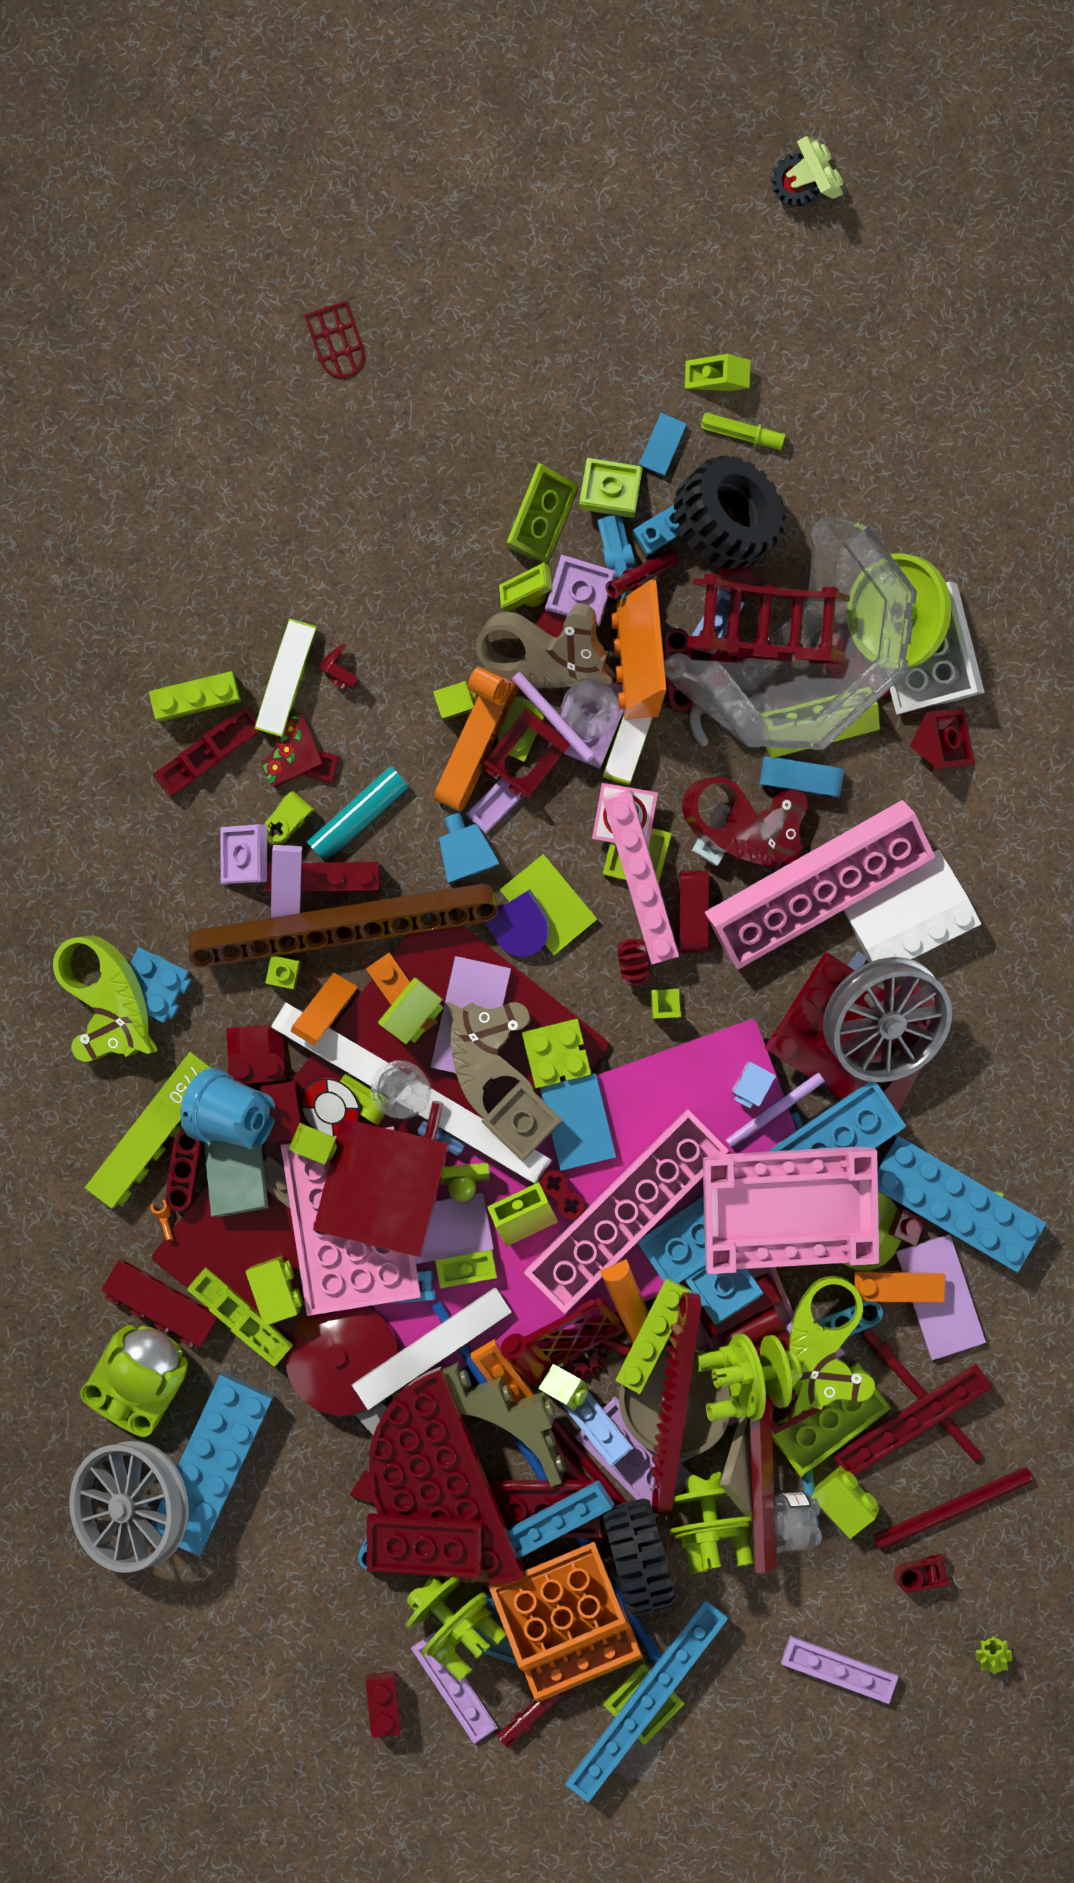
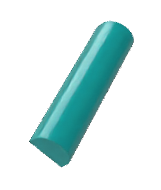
M389 766L313 835L307 843L324 862H328L409 788V785Z

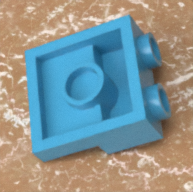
M138 947L130 966L140 984L147 1015L165 1023L167 1018L171 1020L174 1018L179 1004L175 1002L180 993H186L192 979L188 978L190 971Z

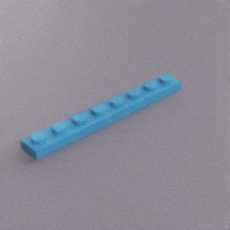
M706 1599L703 1600L567 1779L565 1785L587 1802L592 1799L727 1621L728 1616Z

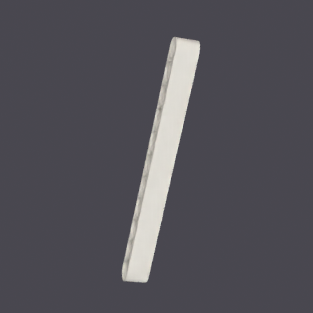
M285 1002L273 1022L272 1028L372 1087V1081L377 1071L387 1064L386 1061L328 1028L315 1046L290 1032L292 1025L303 1012ZM388 1065L382 1070L375 1081V1089L427 1120L432 1101L444 1103L439 1127L535 1184L540 1182L552 1161L534 1150L522 1162L481 1122L482 1118L392 1065Z

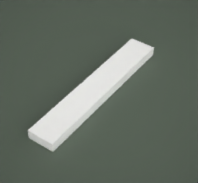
M493 1288L353 1383L352 1386L369 1410L510 1314L511 1310L498 1290Z

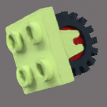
M808 136L797 141L802 154L786 155V159H780L777 162L779 164L778 167H774L772 170L774 177H771V182L774 184L772 190L777 194L775 196L793 207H806L808 203L813 204L815 202L814 199L816 197L819 198L821 194L832 199L843 194L840 187L843 185V180L836 169L832 170L828 162L832 158L826 145H821L818 140L815 141Z

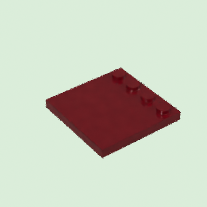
M825 952L764 1049L809 1078L819 1073L825 1081L821 1086L839 1098L844 1099L868 1081L853 1076L841 1063L839 1065L833 1063L816 1043L820 1040H825L823 1018L829 999L839 984L855 970L830 953ZM876 984L870 987L872 993L881 1001L880 999L884 997V990ZM863 992L854 1003L870 1009L864 1000L868 992ZM848 1010L843 1022L854 1020L859 1015ZM865 1044L848 1056L856 1060ZM881 1044L869 1063L881 1062Z

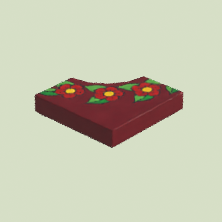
M302 712L288 718L284 735L282 737L278 736L276 746L271 754L261 761L270 785L273 788L325 765L305 715Z

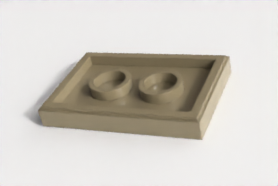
M740 1417L720 1486L745 1516H753L750 1420L747 1417ZM772 1439V1449H773L775 1442H774L773 1439Z

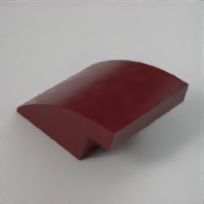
M341 1118L335 1140L337 1148L333 1158L330 1160L313 1230L422 1258L450 1144Z

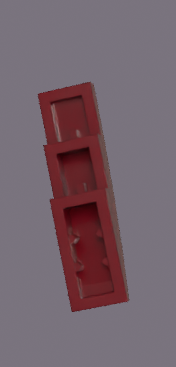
M248 705L204 734L200 740L179 753L171 762L154 772L153 777L168 797L171 798L258 734L261 730L254 729L257 722L256 715Z

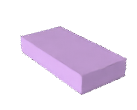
M503 778L466 813L485 834L522 799L508 788L510 783Z

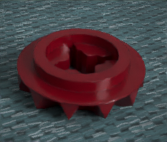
M577 1338L576 1342H582L587 1338ZM599 1344L589 1349L590 1352L595 1349L592 1355L589 1356L590 1367L583 1361L572 1362L579 1355L562 1364L568 1373L577 1378L595 1377L604 1368L606 1362L605 1346Z

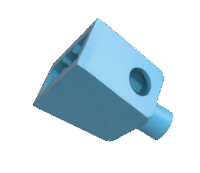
M460 813L444 818L450 834L439 837L446 878L449 884L499 865L497 858L477 824L465 827Z

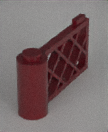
M601 1298L591 1299L578 1306L579 1309L525 1337L521 1334L509 1335L502 1342L500 1351L502 1356L528 1383L537 1385L543 1382L553 1364L558 1366L626 1331L622 1321ZM598 1310H601L599 1316H589L590 1314ZM569 1325H575L574 1329L564 1328ZM584 1325H594L592 1329H582ZM602 1325H613L607 1329H601ZM544 1338H550L549 1342H538ZM559 1338H569L567 1342H557ZM577 1338H587L582 1342H576ZM552 1351H562L553 1357L550 1356Z
M773 1305L723 1332L724 1337L719 1339L724 1347L729 1345L734 1335L743 1333L751 1340L758 1356H760L759 1351L763 1338L774 1335L779 1341L784 1339L789 1351V1336ZM795 1394L792 1406L788 1405L785 1407L791 1409L787 1421L776 1426L771 1416L772 1431L775 1435L821 1410L812 1407L808 1410H803L799 1415L793 1417L797 1394ZM771 1401V1415H772V1412H773V1409H774V1406H775L772 1401Z

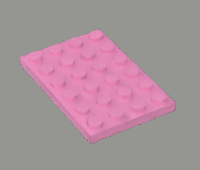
M388 1127L387 1129L395 1130V1127ZM291 1143L281 1145L307 1316L420 1298L421 1291L415 1256L313 1230L330 1160L327 1159L324 1165L289 1150Z

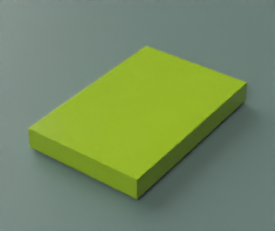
M544 854L500 889L509 902L531 889L549 918V936L545 946L553 955L558 953L597 920Z

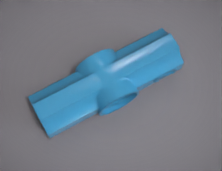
M613 515L598 520L604 548L602 550L603 558L606 561L607 569L616 571L615 579L621 576L626 569L635 568L632 548L627 542L622 516ZM629 590L628 592L616 598V604L619 600L626 597L633 591Z

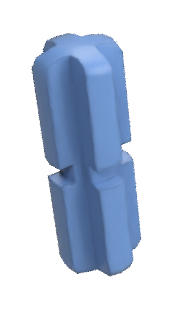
M424 1120L418 1129V1133L423 1137L426 1131L427 1120ZM438 1127L435 1140L449 1143L448 1151L455 1155H460L465 1147V1142L448 1132L444 1133V1130Z

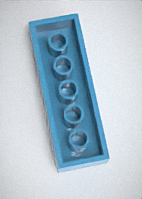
M898 1135L893 1136L877 1164L879 1192L1017 1273L1046 1225L1044 1221Z
M225 1372L219 1375L177 1466L185 1484L189 1504L187 1528L179 1547L197 1556H200L274 1397L273 1394ZM164 1497L157 1512L167 1515ZM152 1520V1526L163 1537L166 1525Z

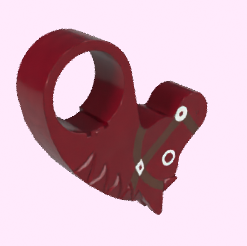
M727 778L699 779L692 783L684 794L682 812L689 827L707 846L727 857L759 866L785 867L798 859L797 857L804 847L801 844L799 827L807 809V799L805 794L797 789L778 791L773 797L771 808L764 809L758 815L740 787ZM712 784L722 788L729 800L730 812L726 818L725 825L721 828H712L705 824L698 811V801L701 793Z

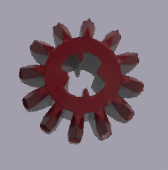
M634 938L619 942L617 954L623 983L626 986H640L650 982L651 972L645 942L642 939Z

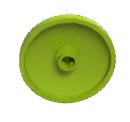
M890 554L872 562L855 582L850 595V602L848 603V624L855 645L868 660L885 668H911L929 659L942 644L951 619V599L943 576L930 562L910 554Z

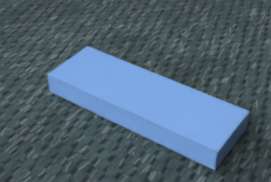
M587 1389L588 1394L585 1401L575 1411L564 1404L562 1405L608 1464L614 1467L630 1454L634 1448Z

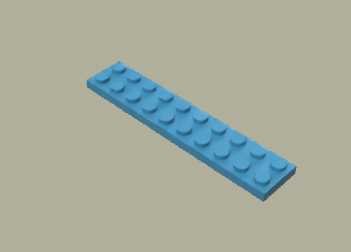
M868 1081L766 1152L841 1147L876 1148L905 1128L906 1125L878 1084ZM704 1195L648 1232L637 1242L664 1282L669 1278L679 1283L706 1264Z

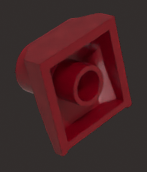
M272 1024L226 1028L228 1074L233 1076L235 1081L247 1084L287 1080L284 1034L272 1028Z

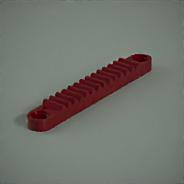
M682 1293L677 1323L670 1327L674 1332V1335L669 1336V1340L673 1345L667 1348L671 1357L666 1358L669 1368L664 1369V1373L668 1379L663 1380L666 1390L661 1391V1395L665 1400L659 1404L663 1412L658 1413L661 1423L657 1424L656 1428L660 1433L655 1435L658 1445L653 1446V1450L657 1455L652 1457L655 1466L650 1468V1472L654 1476L652 1509L654 1514L669 1515L672 1511L701 1314V1297L699 1293Z

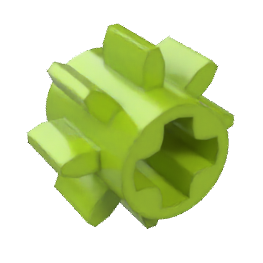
M995 1637L986 1641L981 1640V1650H976V1660L980 1661L981 1670H988L993 1675L1002 1670L1007 1671V1661H1012V1651L1008 1650L1007 1641L1001 1642Z

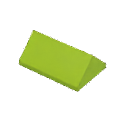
M538 463L507 540V548L548 564L579 486L545 465Z

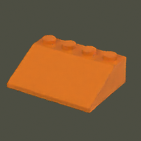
M650 580L619 600L616 604L615 612L610 613L611 629H616L617 639H613V655L619 656V666H615L616 683H621L622 693L617 695L618 709L623 710L624 719L658 717L666 692L656 580Z

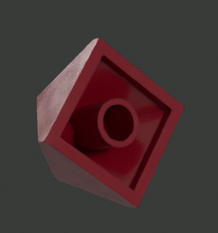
M953 709L927 712L909 747L930 762L931 771L935 772L975 764L965 710Z

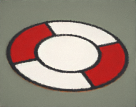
M320 1078L309 1083L302 1092L300 1108L306 1123L311 1128L331 1136H337L341 1118L359 1122V1102L353 1091L344 1083L332 1078Z

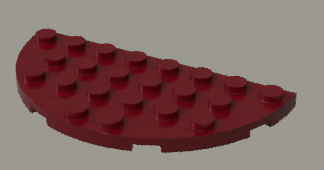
M442 1366L416 1378L400 1391L386 1408L376 1427L369 1450L368 1476L371 1496L378 1514L482 1520L481 1579L459 1577L458 1581L469 1583V1581L489 1582V1585L523 1580L525 1577L524 1570Z

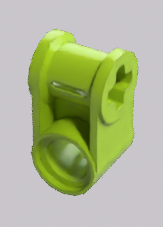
M294 791L289 792L264 824L267 825V840L274 845L284 844L305 823L303 819L307 815L310 817L314 808ZM273 825L275 827L282 825L281 830L283 834L281 836L276 834L272 837L273 832L270 828Z

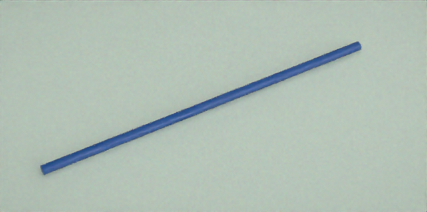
M441 1300L431 1306L441 1323L451 1317ZM468 1343L458 1348L478 1383L488 1382L472 1361L470 1353L473 1351ZM511 1434L539 1480H548L541 1461L520 1439ZM575 1538L580 1547L591 1543L589 1538ZM607 1568L632 1630L655 1665L662 1655L639 1618L628 1614L623 1592Z

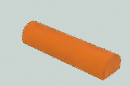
M626 1259L602 1269L600 1272L633 1346L649 1311Z

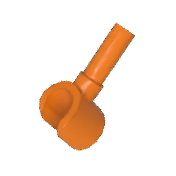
M162 1200L164 1208L160 1211H157L152 1203L151 1211L155 1218L160 1221L166 1241H172L173 1236L168 1220L171 1216L170 1208L165 1200Z

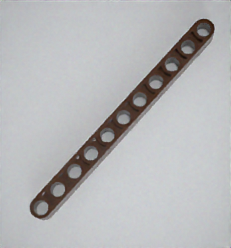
M477 884L193 931L188 937L189 961L196 967H210L487 922L494 919L498 914L495 891L490 885Z

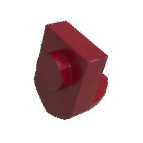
M342 644L327 655L319 669L333 677L331 683L337 687L346 690L348 686L354 690L359 678L336 664L346 644Z

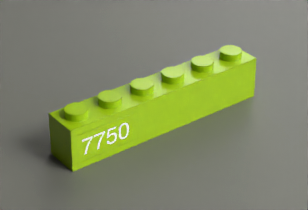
M194 1052L188 1053L85 1186L89 1192L111 1209L116 1207L117 1204L122 1207L132 1195L129 1189L133 1183L137 1182L140 1184L149 1173L146 1167L150 1161L154 1159L157 1162L167 1149L164 1143L170 1136L175 1139L177 1133L183 1129L180 1111L187 1087L197 1074L205 1069L213 1068Z

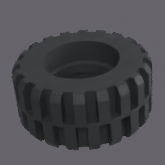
M723 455L706 460L682 482L674 498V510H677L674 512L675 522L679 523L678 531L682 537L685 536L688 542L686 544L691 550L694 548L698 552L697 556L701 559L710 560V564L716 567L723 565L724 569L733 570L735 568H747L749 565L754 564L781 539V534L784 532V520L786 518L785 509L782 508V497L777 494L775 484L773 482L770 483L766 478L768 475L763 470H757L755 468L756 465L750 461L743 462V458L736 456L730 458V456ZM719 501L732 509L740 524L733 521L725 513Z
M642 1498L613 1506L611 1510L603 1513L628 1614L637 1616L671 1607L676 1602L650 1500Z

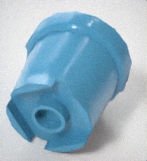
M208 1068L197 1074L187 1087L180 1111L181 1126L187 1136L197 1141H220L254 1149L252 1145H262L272 1131L275 1118L270 1117L269 1114L270 1108L275 1109V1103L268 1094L235 1081L233 1076L218 1068Z

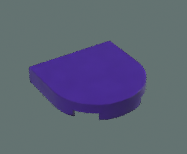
M531 889L499 908L496 917L485 922L498 944L506 952L514 956L525 957L535 954L544 947L549 936V918Z

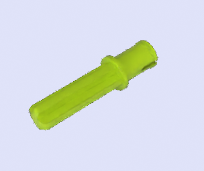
M705 413L701 423V428L704 430L751 442L755 447L758 444L781 451L785 438V433L782 434L761 428V424L754 426L711 413Z

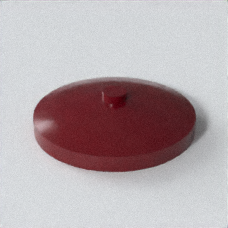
M370 1306L309 1316L306 1313L297 1322L288 1340L293 1346L286 1353L285 1359L289 1380L303 1401L312 1408L326 1414L338 1416L352 1415L368 1410L352 1384L399 1353V1345L388 1321Z

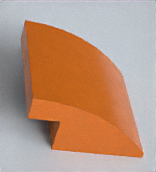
M595 1542L524 1571L525 1577L523 1580L488 1586L517 1664L525 1673L533 1697L537 1702L644 1658Z

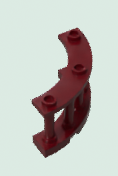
M704 574L702 579H693V585L706 588L703 631H700L699 636H688L687 648L710 653L720 650L727 652L728 656L792 662L793 657H795V660H809V663L845 664V652L835 650V645H832L836 602H850V596L840 593V588L823 587L822 591L776 589V584L759 583V586L745 585L722 580V575ZM718 591L730 593L727 636H724V638L717 637V633L714 632ZM741 595L761 597L758 635L754 643L741 642V637H738ZM772 598L793 600L790 641L786 643V647L772 646L771 641H769ZM804 601H824L821 644H818V648H803L804 644L801 643Z

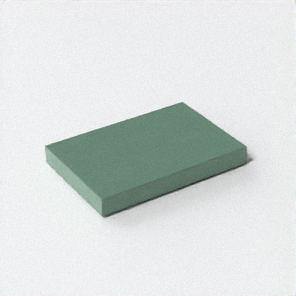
M220 1141L204 1142L212 1217L216 1218L268 1208L262 1145L253 1144L252 1147L254 1149H248Z

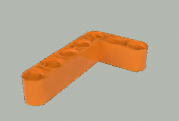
M479 666L471 674L467 686L469 691L479 696L434 793L435 801L459 812L464 809L485 765L484 762L490 754L518 691V686L513 682Z

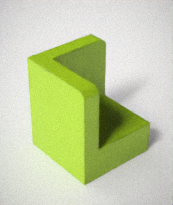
M679 989L651 990L652 1019L682 1017Z

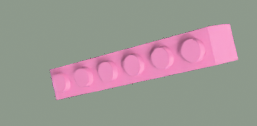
M629 789L603 797V803L651 964L679 957V951L632 791Z

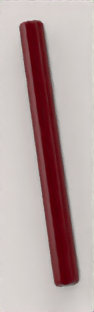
M1023 1467L876 1533L874 1540L880 1550L888 1548L1033 1482L1032 1475L1027 1467Z

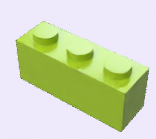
M232 671L149 691L154 716L158 722L241 702L236 678Z

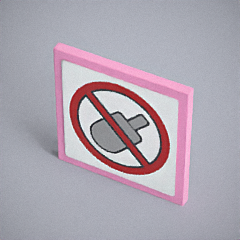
M602 783L592 839L615 843L603 803V797L631 789L647 846H649L658 792Z

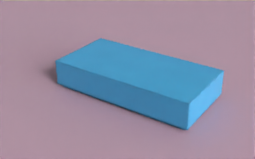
M660 413L639 466L665 477L687 424Z

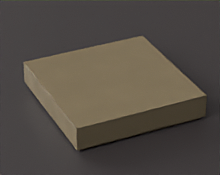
M521 1080L481 1122L523 1162L563 1119Z

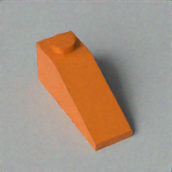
M886 1270L855 1271V1288L859 1292L862 1301L945 1302L946 1273Z

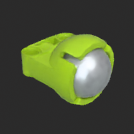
M127 1325L112 1336L89 1379L81 1388V1398L89 1407L121 1428L140 1437L149 1436L161 1421L163 1414L184 1380L187 1370L186 1357H181V1348L166 1334L147 1326H141L136 1330L134 1325Z

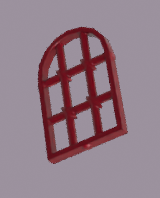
M347 301L305 314L304 316L318 354V361L324 370L337 378H346L357 373L364 360L363 343L360 341ZM343 305L346 306L351 323L345 325L341 323L336 309ZM332 309L338 327L329 330V328H326L322 312ZM317 314L323 332L314 335L308 317ZM353 327L359 345L354 347L348 345L344 329ZM338 332L341 335L345 350L334 351L329 334ZM320 337L326 339L330 355L321 357L315 339ZM360 349L361 360L356 368L351 352ZM345 354L346 357L348 356L353 371L342 375L337 357ZM331 359V362H334L337 374L328 370L323 362Z

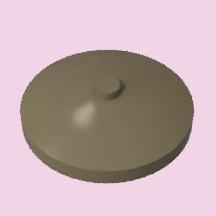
M672 1343L667 1344L642 1394H638L622 1384L619 1389V1407L627 1429L640 1444L652 1452H655L653 1446L658 1445L655 1435L660 1432L656 1425L661 1423L658 1413L663 1412L659 1404L665 1400L661 1395V1391L666 1390L663 1380L668 1379V1377L664 1373V1369L669 1368L666 1358L671 1357L667 1348L672 1346ZM695 1348V1354L705 1353L704 1351ZM694 1362L680 1458L695 1456L711 1448L724 1434L731 1420V1417L715 1421L708 1419L706 1404L730 1400V1385L716 1388L713 1381H716L717 1378L712 1379V1370L698 1373Z

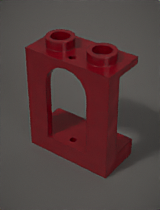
M526 707L485 760L484 764L488 766L485 771L498 781L502 777L509 782L508 788L520 798L523 795L530 798L536 787L571 744L558 731ZM530 726L552 744L529 774L516 778L509 775L504 766L505 759Z

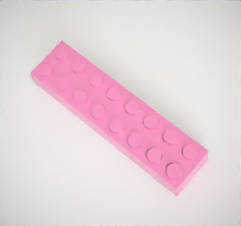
M901 800L707 910L705 914L727 957L738 970L934 859L935 855L916 814Z
M686 1109L524 1270V1274L565 1314L602 1277L600 1270L616 1264L703 1177V1158L726 1154L729 1150Z

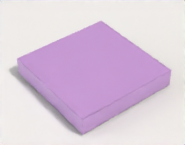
M561 555L545 610L567 617L575 604H587L595 611L597 615L596 626L599 627L609 596L605 585L608 581L614 579L616 571Z
M267 825L220 827L221 884L267 882Z

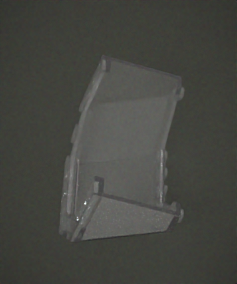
M824 515L812 526L809 533L810 541L814 547L808 591H822L823 587L840 588V593L850 596V602H836L832 645H835V650L845 652V664L809 663V660H795V657H793L792 662L746 658L742 663L691 660L685 654L675 653L664 661L666 676L678 690L748 747L764 746L824 750L907 673L908 660H906L908 644H911L913 628L911 614L913 603L916 604L917 591L870 526ZM807 601L804 605L801 643L804 644L803 648H818V644H821L824 601ZM791 617L769 637L772 646L786 647V643H789Z

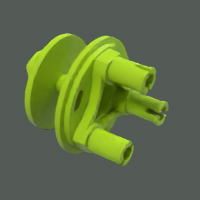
M743 1333L734 1335L729 1345L720 1347L719 1351L695 1354L694 1365L698 1373L712 1370V1379L717 1378L716 1381H713L716 1388L730 1385V1400L706 1404V1413L710 1421L730 1417H747L751 1421L761 1419L766 1404L765 1387L776 1407H787L791 1401L792 1387L802 1377L801 1365L796 1353L784 1350L781 1342L774 1335L763 1338L760 1347V1360L753 1343Z
M720 1471L712 1474L708 1480L701 1479L695 1475L687 1476L685 1479L687 1494L674 1496L673 1503L701 1501L704 1522L669 1530V1534L674 1535V1538H681L682 1548H686L689 1574L706 1572L707 1569L721 1567L716 1542L719 1539L730 1538V1540L734 1541L737 1566L755 1563L750 1539L752 1537L750 1527L753 1522V1516L718 1520L715 1498L728 1496L720 1486L723 1475Z
M430 1576L423 1588L414 1589L407 1597V1604L415 1612L405 1626L408 1630H412L432 1613L436 1615L444 1626L428 1642L421 1654L425 1658L430 1656L439 1664L442 1663L460 1682L472 1669L455 1652V1646L461 1641L478 1659L483 1652L477 1646L485 1652L490 1647V1644L475 1630L479 1629L493 1643L494 1647H497L507 1635L490 1616L492 1613L485 1607L487 1595L484 1592L474 1597L454 1615L443 1602L459 1585L460 1581L458 1580L460 1578L452 1577L442 1584L436 1576Z

